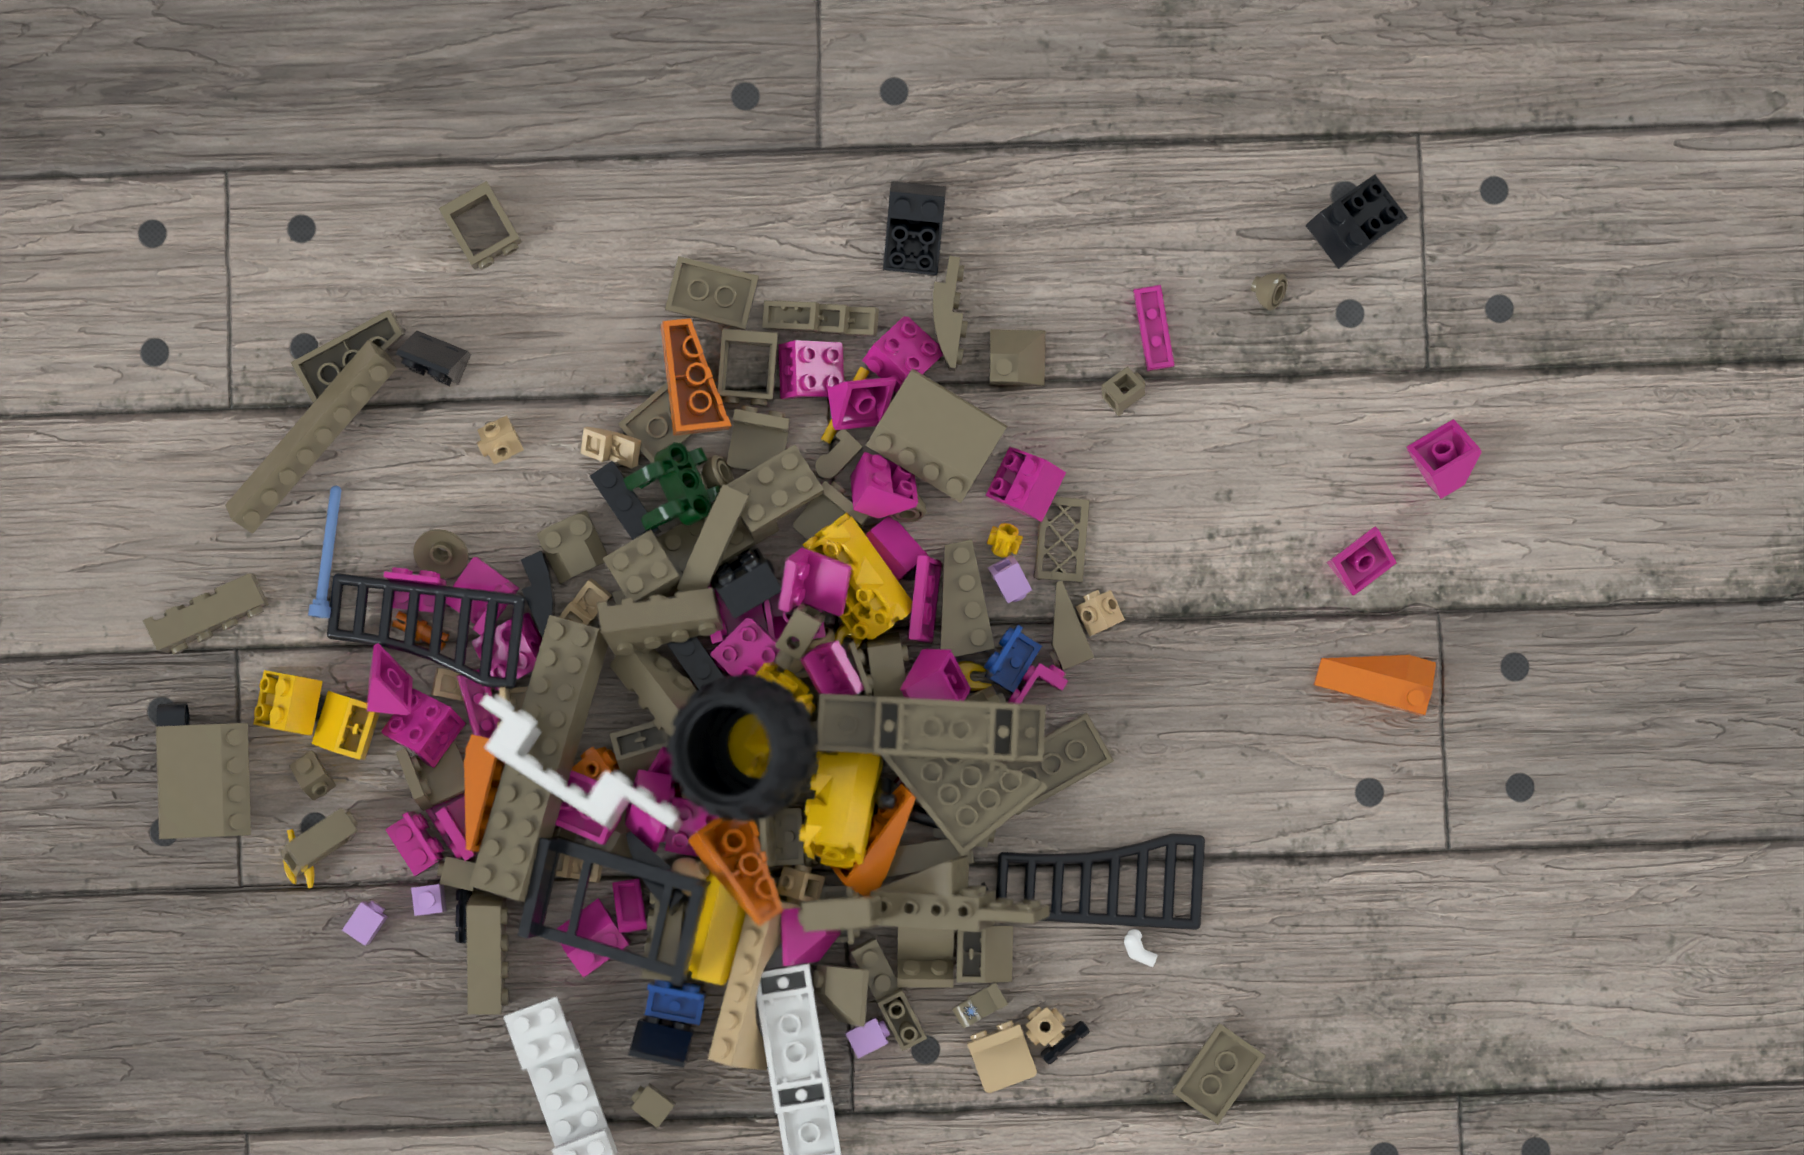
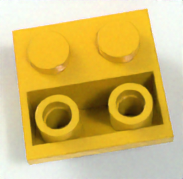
M264 670L259 684L260 692L257 706L254 710L253 725L312 736L323 681Z
M328 691L311 744L355 759L365 760L380 713L367 711V702Z

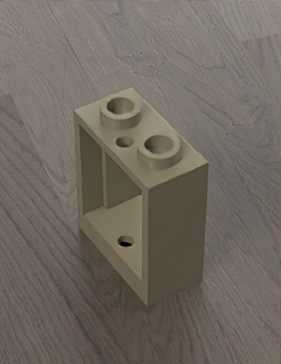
M487 181L438 208L474 269L479 267L482 270L491 266L495 262L494 258L501 254H504V256L512 254L519 249L518 245L522 243ZM489 199L510 236L474 256L453 219Z
M722 329L717 391L720 397L723 398V403L739 404L740 400H750V405L767 406V402H774L778 333ZM730 344L770 347L767 393L726 390Z
M341 807L287 843L280 855L297 877L351 841L358 831L356 828L358 823L349 811L345 813Z
M881 896L815 899L803 902L802 908H799L798 911L799 923L803 925L804 932L873 927L883 923Z

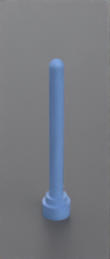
M333 486L330 489L316 599H313L312 604H309L308 616L328 619L331 614L330 601H327L341 499V488L339 486Z

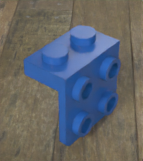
M1017 625L1014 629L1009 627L998 643L1002 646L999 653L996 651L992 653L984 666L988 670L984 677L1012 694L1042 645L1022 634L1021 630L1023 627Z
M655 980V982L651 981L648 984L647 990H649L645 1015L700 1025L706 991H701V985L685 983L683 987L674 986L673 983L666 980Z

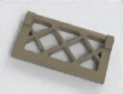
M1054 497L1051 505H1057L1062 512L1050 522L1047 520V513L1043 521H1039L1034 571L1035 579L1083 582L1090 500ZM1071 507H1081L1080 522L1078 524L1066 512ZM1062 514L1074 526L1064 536H1061L1052 526V523ZM1049 526L1059 540L1046 549L1044 546L1046 528ZM1077 529L1079 532L1077 550L1074 552L1064 538ZM1059 542H1062L1071 552V555L1061 564L1049 552ZM1045 554L1057 566L1052 571H1042L1043 556ZM1074 556L1076 558L1075 574L1066 573L1061 566Z

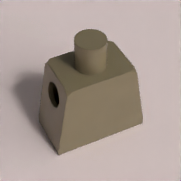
M801 603L775 645L780 651L774 662L782 668L789 669L794 659L800 660L827 615L808 604ZM792 636L798 638L800 643H794L791 639Z

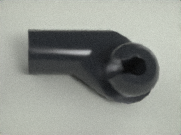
M880 778L876 789L875 801L881 810L893 809L896 806L895 795L891 794L893 782L888 778Z

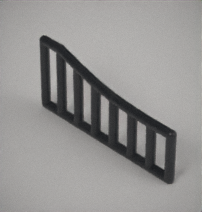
M340 573L333 576L330 599L331 614L330 618H328L327 637L329 639L373 646L379 643L384 648L406 652L435 662L485 687H505L509 690L515 688L525 609V597L523 595ZM343 585L358 587L353 631L339 629ZM369 588L383 590L378 635L364 633ZM395 591L409 593L404 641L390 638ZM420 594L435 596L429 649L415 644ZM446 597L461 599L454 659L440 653ZM472 600L487 602L479 672L465 665ZM499 603L513 605L505 678L490 676Z
M1172 833L1132 845L1094 852L1062 854L1001 852L998 855L996 898H1007L1009 863L1025 864L1023 900L1035 899L1036 865H1053L1051 910H1049V917L1040 921L1197 930L1201 926L1205 838L1202 835ZM1177 845L1194 846L1190 918L1173 917ZM1166 846L1162 917L1145 916L1149 851ZM1137 854L1134 915L1118 914L1120 859ZM1109 860L1107 913H1090L1092 863ZM1065 864H1081L1079 912L1062 911Z

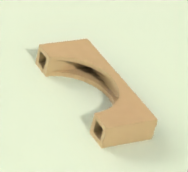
M780 900L782 909L802 907L801 905ZM746 913L712 1041L709 1060L730 1067L767 1070L768 1064L764 1040L757 1026L755 1005L763 970L773 952L782 943L781 913L760 927Z

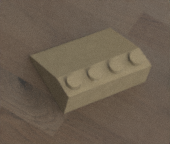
M912 368L866 446L962 503L1008 426Z
M248 723L156 727L159 839L251 835Z

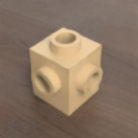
M507 415L477 429L481 438L477 442L478 447L484 457L490 456L494 465L524 450L519 436Z
M1096 590L1083 597L1085 602L1075 606L1089 637L1125 620L1111 590L1103 594Z
M797 864L795 868L783 866L777 893L787 896L786 902L802 906L803 901L820 899L825 877L811 873L812 867Z
M1038 1006L1027 1016L1030 1022L1026 1024L1029 1030L1025 1034L1036 1046L1039 1043L1043 1046L1049 1043L1053 1047L1064 1037L1062 1031L1065 1027L1062 1023L1065 1019L1056 1008L1050 1011L1048 1007L1042 1010ZM1043 1021L1049 1022L1051 1025L1050 1031L1042 1032L1040 1024Z

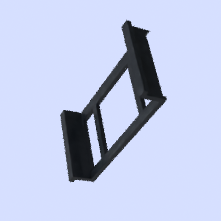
M541 837L517 936L527 939L536 936L669 976L671 977L670 983L682 986L683 982L688 979L687 972L705 895L711 882L566 838L554 837L547 839ZM560 853L584 860L567 932L544 925ZM593 863L665 884L648 957L577 935ZM675 887L691 892L675 964L672 965L659 961L658 956Z

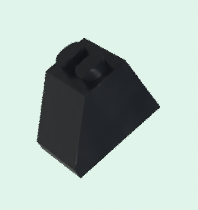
M647 1015L645 1019L640 1018L636 1025L628 1056L684 1068L688 1061L694 1030H689V1024L673 1021L672 1025L661 1023L662 1018Z

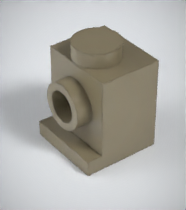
M1127 366L1101 385L1102 398L1118 416H1121L1125 409L1145 396L1146 383L1139 373H1133Z

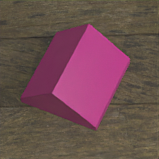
M894 377L846 381L827 388L834 429L842 430L877 426L890 405L897 380Z
M890 516L886 517L866 534V537L898 582L917 566L918 555L928 556L902 525Z
M1375 526L1326 563L1350 594L1354 596L1397 562L1379 529Z
M377 643L373 647L367 711L408 715L411 713L413 678Z

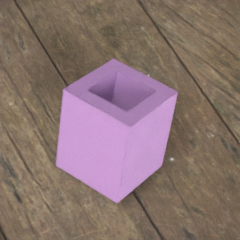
M1013 555L988 567L1001 595L1007 603L1020 601L1026 597L1028 592L1032 591L1020 565Z
M435 884L411 888L414 916L447 911L444 885Z
M371 900L367 903L364 901L359 904L342 931L366 946L371 943L388 916L383 914L385 909Z
M876 1016L866 1021L865 1027L856 1026L845 1033L858 1059L888 1044L886 1037L891 1035L884 1020L878 1022Z

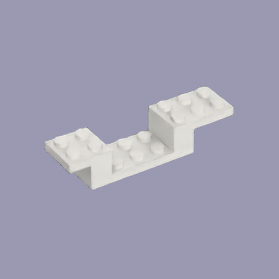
M486 694L480 703L490 713L503 720L485 747L490 753L609 830L613 828L629 802L676 832L683 824L678 818L680 813L664 801L661 805H658L654 802L656 798L653 794L641 786L637 790L630 787L632 782L617 771H614L613 774L605 771L590 795H587L586 792L573 784L570 788L564 785L566 781L550 769L544 773L541 771L543 766L527 755L541 734V731L536 727L538 722L522 710L515 713L513 711L515 707L497 694L494 698Z
M781 943L773 952L763 970L756 997L775 1113L778 1114L784 1155H841L829 1076L826 1071L816 1011L810 963L783 966Z
M558 996L504 1016L522 1070L527 1068L555 1145L552 1149L553 1155H616L618 1151L571 1021H566Z

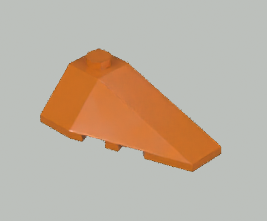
M1412 655L1321 658L1314 685L1423 716L1426 714L1433 689L1436 662Z
M471 734L465 749L466 756L464 760L466 850L479 852L505 762L485 748L490 741L489 738Z
M903 784L891 793L895 795L896 806L893 809L887 808L886 810H881L878 807V812L872 817L863 864L858 865L857 861H855L851 868L830 866L844 885L852 887L854 891L862 896H869L871 891L882 886L916 797Z
M716 818L696 831L688 841L705 866L760 927L781 913L783 909L774 880L771 878L767 867L765 851L761 852V844L758 837L760 834L754 821H726Z

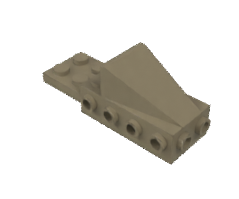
M966 855L875 889L869 895L881 896L883 923L878 926L979 932L995 925V921L1034 924L1049 917V905H1040V900L1026 899L1023 900V903H1013L1012 898H996L995 901V891L986 890L984 885L969 886V856Z

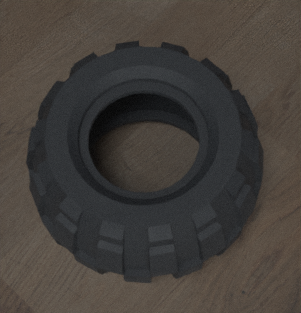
M743 674L722 677L713 683L705 684L689 697L688 704L679 708L672 722V725L675 727L673 735L669 736L667 741V753H671L673 766L669 768L675 782H680L683 786V795L693 805L703 806V810L707 811V814L726 821L737 820L747 822L768 818L780 813L786 805L792 804L806 789L807 778L814 774L818 760L817 757H814L815 745H818L819 742L817 729H812L809 721L811 714L803 702L793 698L794 694L791 693V690L775 681H767L765 678L757 675ZM748 714H754L760 720L770 742V762L763 778H753L742 773L734 765L729 754L728 741L730 732L737 721Z

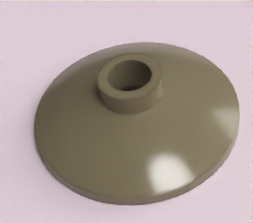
M442 529L424 532L418 537L413 548L414 559L422 570L437 572L440 574V578L445 579L459 575L465 569L469 558L468 549L462 539L456 534Z

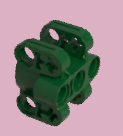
M674 442L657 452L653 463L644 466L623 479L627 490H633L638 487L642 489L659 480L668 500L667 503L642 516L641 522L645 531L668 523L677 517L682 523L693 525L709 515L721 489L719 486H714L706 490L696 468L708 461L702 447L688 452L683 444Z

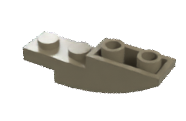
M949 256L945 283L934 281L933 290L935 333L943 359L950 371H955L956 364L962 365L964 349L959 348L960 337L966 338L968 321H962L963 313L953 312V308H959L961 293L955 291L957 281H963L965 266L959 265L960 257Z
M873 937L850 949L858 967L869 970L868 986L901 1050L904 1051L926 1040L927 1037L902 987H897V977L877 939Z

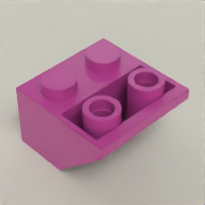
M1009 446L985 496L1027 517L1042 522L1066 472L1043 458Z
M863 453L850 475L853 510L879 519L916 507L918 496L915 475L880 455Z
M922 649L900 690L905 698L965 701L971 688L950 649Z
M638 770L632 788L637 790L641 786L653 794L656 798L654 802L658 805H661L663 801L667 804H672L675 787H670L671 775ZM629 802L626 807L625 825L639 840L656 853L660 842L664 843L666 840L667 826Z

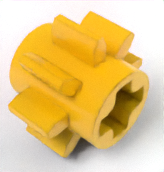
M1002 523L998 528L992 527L987 544L992 545L991 551L996 556L1006 558L1011 555V552L1017 555L1023 536L1018 535L1019 531L1014 525Z

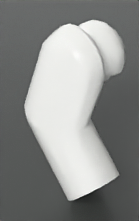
M1129 930L1124 938V944L1129 957L1153 967L1158 955L1144 949L1141 941L1142 933L1139 930Z

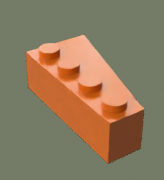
M691 318L663 321L660 327L673 436L729 430L732 425L725 412L722 399L712 378L710 367H708L704 357L703 349Z

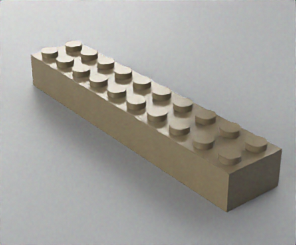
M549 615L521 710L538 722L536 727L541 731V734L527 755L543 766L541 771L544 773L550 769L566 781L564 785L567 787L607 652L608 643L599 628ZM507 763L504 766L469 886L525 902L539 839L541 837L552 838L563 799Z

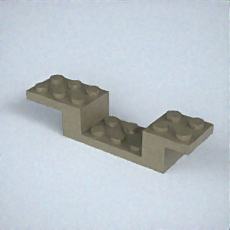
M795 444L726 485L748 495L749 499L737 522L738 525L726 548V553L720 566L778 532L777 521L824 493V489ZM707 517L693 525L681 523L657 538L649 530L605 556L603 560L627 599L632 598L633 602L638 603L653 594L669 597L679 591L677 586Z
M820 694L818 715L819 744L817 745V750L1043 762L1046 705Z

